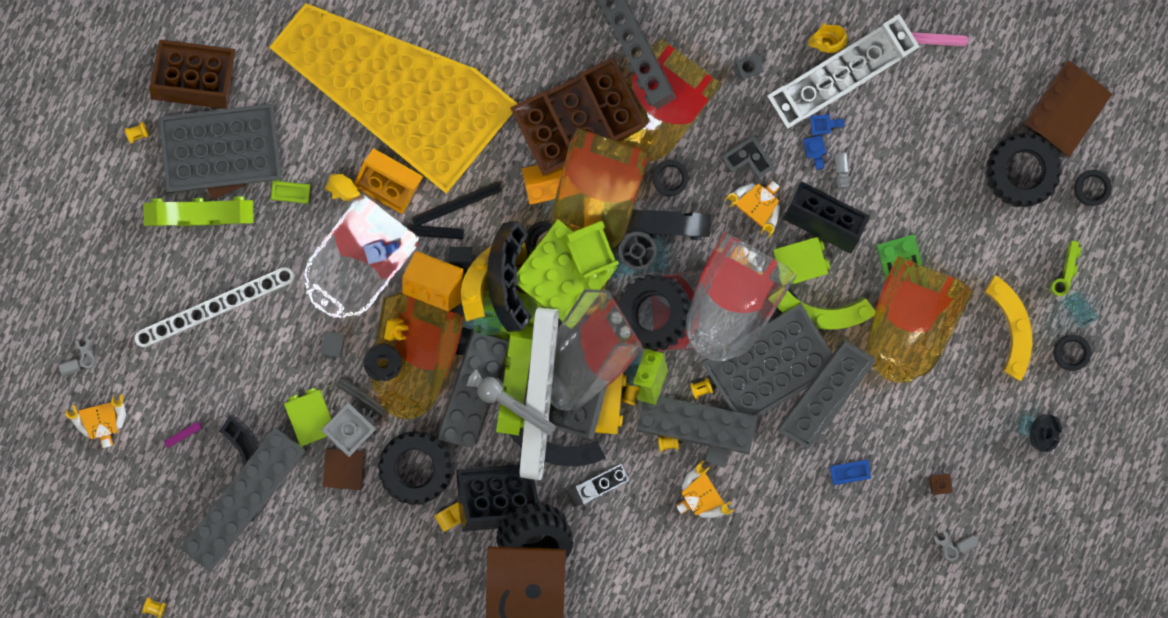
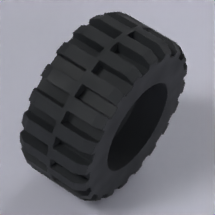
M1030 133L1015 134L1004 139L991 151L989 160L986 163L987 172L985 173L989 181V188H992L993 194L999 197L1002 202L1011 204L1014 207H1030L1044 202L1056 191L1055 188L1060 183L1059 177L1062 175V169H1060L1061 159L1056 154L1057 150L1055 147L1052 148L1049 141L1041 139V136L1030 135ZM1021 152L1035 156L1041 166V176L1034 186L1025 189L1011 184L1006 175L1007 162L1013 155Z
M645 275V278L638 277L634 279L635 283L633 284L628 283L625 286L627 288L625 293L621 291L619 295L621 300L616 303L618 312L615 313L616 319L619 320L617 325L619 329H622L623 335L630 340L635 334L637 338L635 345L653 351H658V349L665 350L669 348V345L675 346L678 344L677 340L679 338L683 339L686 336L684 333L686 328L690 329L689 319L693 318V313L690 311L692 304L688 300L689 296L677 283L661 275ZM660 295L666 298L670 304V316L661 328L653 331L647 330L639 323V308L647 298Z
M410 431L396 436L385 446L378 463V475L383 488L387 490L392 498L409 505H421L434 500L446 489L452 475V461L450 453L443 442L434 435L422 431ZM421 450L431 458L433 473L425 484L419 486L408 485L399 477L397 465L400 457L405 452Z
M530 503L526 504L525 507L520 506L516 508L515 512L511 511L507 518L502 520L501 526L497 530L496 541L498 547L566 549V557H569L573 548V535L565 515L561 510L549 504L536 503V505H532ZM538 535H546L542 540L536 543L524 544L528 539Z

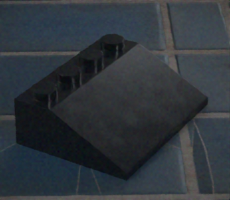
M520 464L456 470L462 532L498 529L501 526L502 520L506 519L511 511L515 512L516 508L520 506L525 507L526 504L532 503V505H536V503H539L535 480L520 477Z

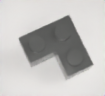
M754 135L721 157V160L731 174L745 164H748L756 178L759 179L775 168Z

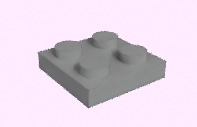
M349 402L322 429L349 457L376 430Z

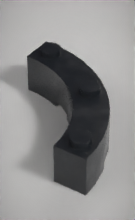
M602 209V221L605 226L603 231L609 233V237H621V233L643 232L650 234L652 238H662V235L690 236V240L702 241V237H710L711 214Z
M518 221L506 222L501 225L491 245L487 265L490 299L499 321L507 332L522 331L532 318L516 291L518 284L517 267L515 266L516 256L519 255L522 245L528 237V233Z
M449 247V264L462 268L464 279L468 268L477 258V255H473V247ZM461 303L449 311L455 314L452 332L459 335L454 355H464L473 330V320L466 321Z
M229 415L219 432L237 448L241 455L243 466H245L260 447V443L243 421L235 415ZM263 507L252 519V522L257 521L258 517L262 512Z
M520 428L519 435L509 434L521 448L524 428ZM546 441L544 462L550 464L583 466L606 459L598 441L574 447L561 446Z

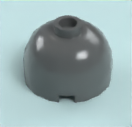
M632 232L626 235L618 248L621 262L633 270H644L650 267L657 257V245L654 239L643 232Z

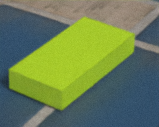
M272 181L270 200L309 204L311 185Z

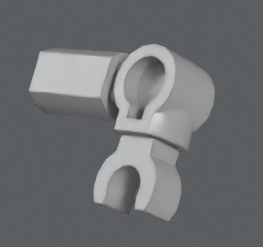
M847 153L834 154L835 171L838 174L836 176L837 190L849 189Z
M85 338L86 345L83 347L80 346L78 340L75 341L77 349L81 351L79 354L80 360L76 358L58 364L62 376L81 371L83 367L86 369L94 368L96 359L93 356L92 350H89L91 342L88 338Z
M943 531L945 536L943 541L938 540L937 536H934L935 542L942 546L941 550L944 557L949 561L956 560L959 553L964 554L979 545L973 533L957 542V546H954L952 542L949 543V536L946 531Z

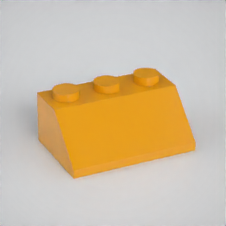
M373 148L364 160L354 185L358 190L403 215L423 176Z
M538 165L522 168L530 206L584 193L569 179L566 174L567 168L546 176L542 175Z
M416 251L402 277V293L449 312L462 303L463 269Z

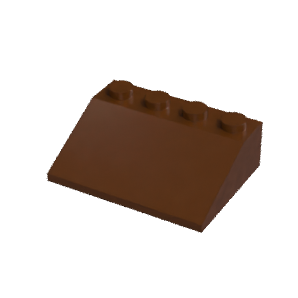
M159 40L149 86L151 100L227 109L236 49Z
M1067 60L1027 116L1022 126L1035 135L1041 136V139L1049 141L1051 146L1070 157L1112 96V93L1084 70Z

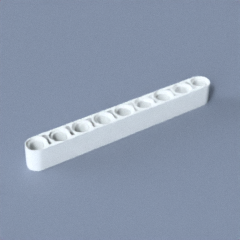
M280 268L138 331L135 335V342L141 347H149L291 284L294 281V273L289 268ZM283 271H288L290 274V279L287 282H283L280 278ZM266 279L272 281V287L268 290L263 287V282ZM252 286L255 289V294L252 297H247L245 291L248 287ZM231 294L237 297V302L234 305L228 303V297ZM213 302H217L220 306L219 311L213 313L210 309ZM195 310L202 312V318L198 321L193 318ZM177 318H183L185 323L182 328H178L175 325ZM161 325L167 328V333L164 336L158 334V328ZM143 333H147L149 336V341L146 344H143L140 340Z
M538 307L534 320L526 407L549 421L559 312L557 309ZM526 420L523 432L520 477L541 480L544 471L547 434Z

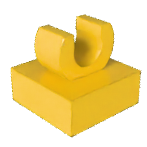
M400 318L387 320L384 339L389 341L406 339V336L402 335V330H408V326L404 325V320Z

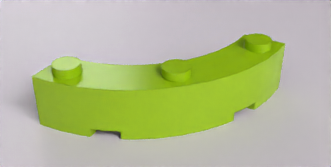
M244 196L233 197V200L209 202H204V198H193L192 202H163V199L156 198L151 199L150 203H143L144 226H205L254 223L253 200H245Z
M781 286L767 297L781 312H785L801 302L784 286ZM863 296L837 308H820L801 302L816 328L819 329L851 327L877 314Z
M525 326L522 331L511 332L503 381V392L523 405L525 391L528 388V371L534 327ZM500 404L496 432L519 435L520 428H524L525 419Z

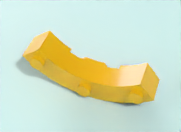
M523 243L519 255L516 256L515 266L524 263L528 257L525 243ZM491 246L473 261L464 276L461 287V301L466 321L485 317L484 295L486 290H488L487 265Z
M994 275L983 293L988 295L1001 309L1009 328L1010 349L1002 372L1017 381H1021L1026 373L1032 352L1031 324L1018 295L1007 283Z
M622 331L620 340L625 347L629 339L623 335ZM623 372L615 380L608 381L595 433L617 434L618 427H622L623 415H619L622 386H626L627 375H623Z

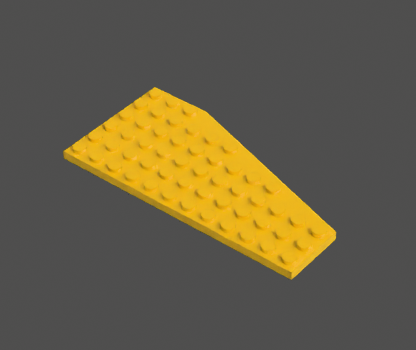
M307 3L304 4L269 47L446 194L513 113L510 107L518 104L473 67Z

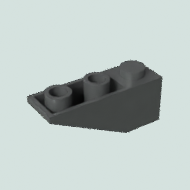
M619 464L566 490L575 508L630 480L622 464Z

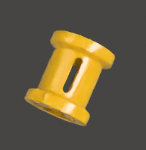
M143 121L135 127L125 128L126 136L131 144L140 138L149 137Z
M708 377L696 384L690 383L695 400L701 395L713 393Z
M626 383L621 401L635 406V400L640 387Z
M658 436L660 452L673 448L679 450L678 440Z
M147 597L142 613H149L157 616V618H162L166 603L163 602L161 604Z

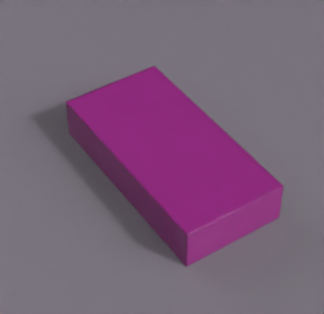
M196 422L167 439L164 443L167 448H171L203 429L200 422Z

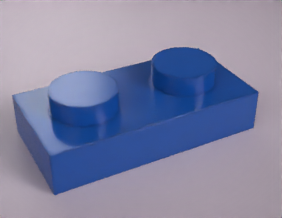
M868 460L830 466L833 485L871 479Z

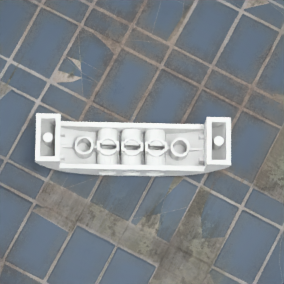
M898 14L878 29L789 84L780 87L767 95L788 129L886 70L920 46L900 14Z

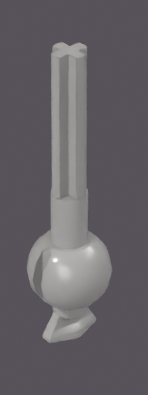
M477 369L469 377L466 386L477 387V394L482 401L486 403L499 402L549 436L556 430L557 426L503 392L504 386L498 378L486 377L483 379Z

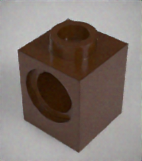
M950 473L929 475L932 495L953 493Z

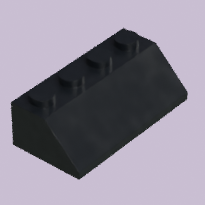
M802 181L783 217V220L850 254L860 240L869 219V215Z

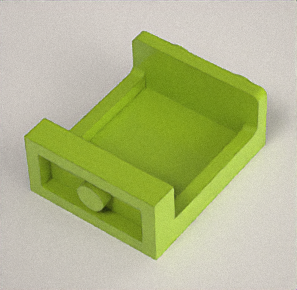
M598 221L563 236L580 279L592 280L598 277L597 273L604 271L605 274L615 270L614 266L619 264L618 260L616 261L603 231L605 228L603 221Z
M818 237L772 250L775 261L778 262L776 265L784 287L826 275L828 270H830L829 261L827 258L824 259L822 253L825 251L823 241L818 240Z
M645 349L633 381L634 385L640 386L637 400L656 405L668 372L663 353Z
M316 387L305 391V396L299 398L297 394L287 398L288 402L284 403L301 447L327 437L322 429L332 420L322 395L323 392L322 390L317 391Z

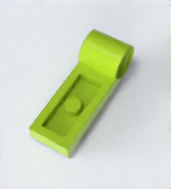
M1069 241L1062 279H1055L1050 283L1049 289L1054 296L1066 295L1072 278L1077 274L1078 266L1075 265L1076 258H1079L1081 254V247H1079V242ZM1057 282L1062 283L1064 286L1061 293L1055 290Z

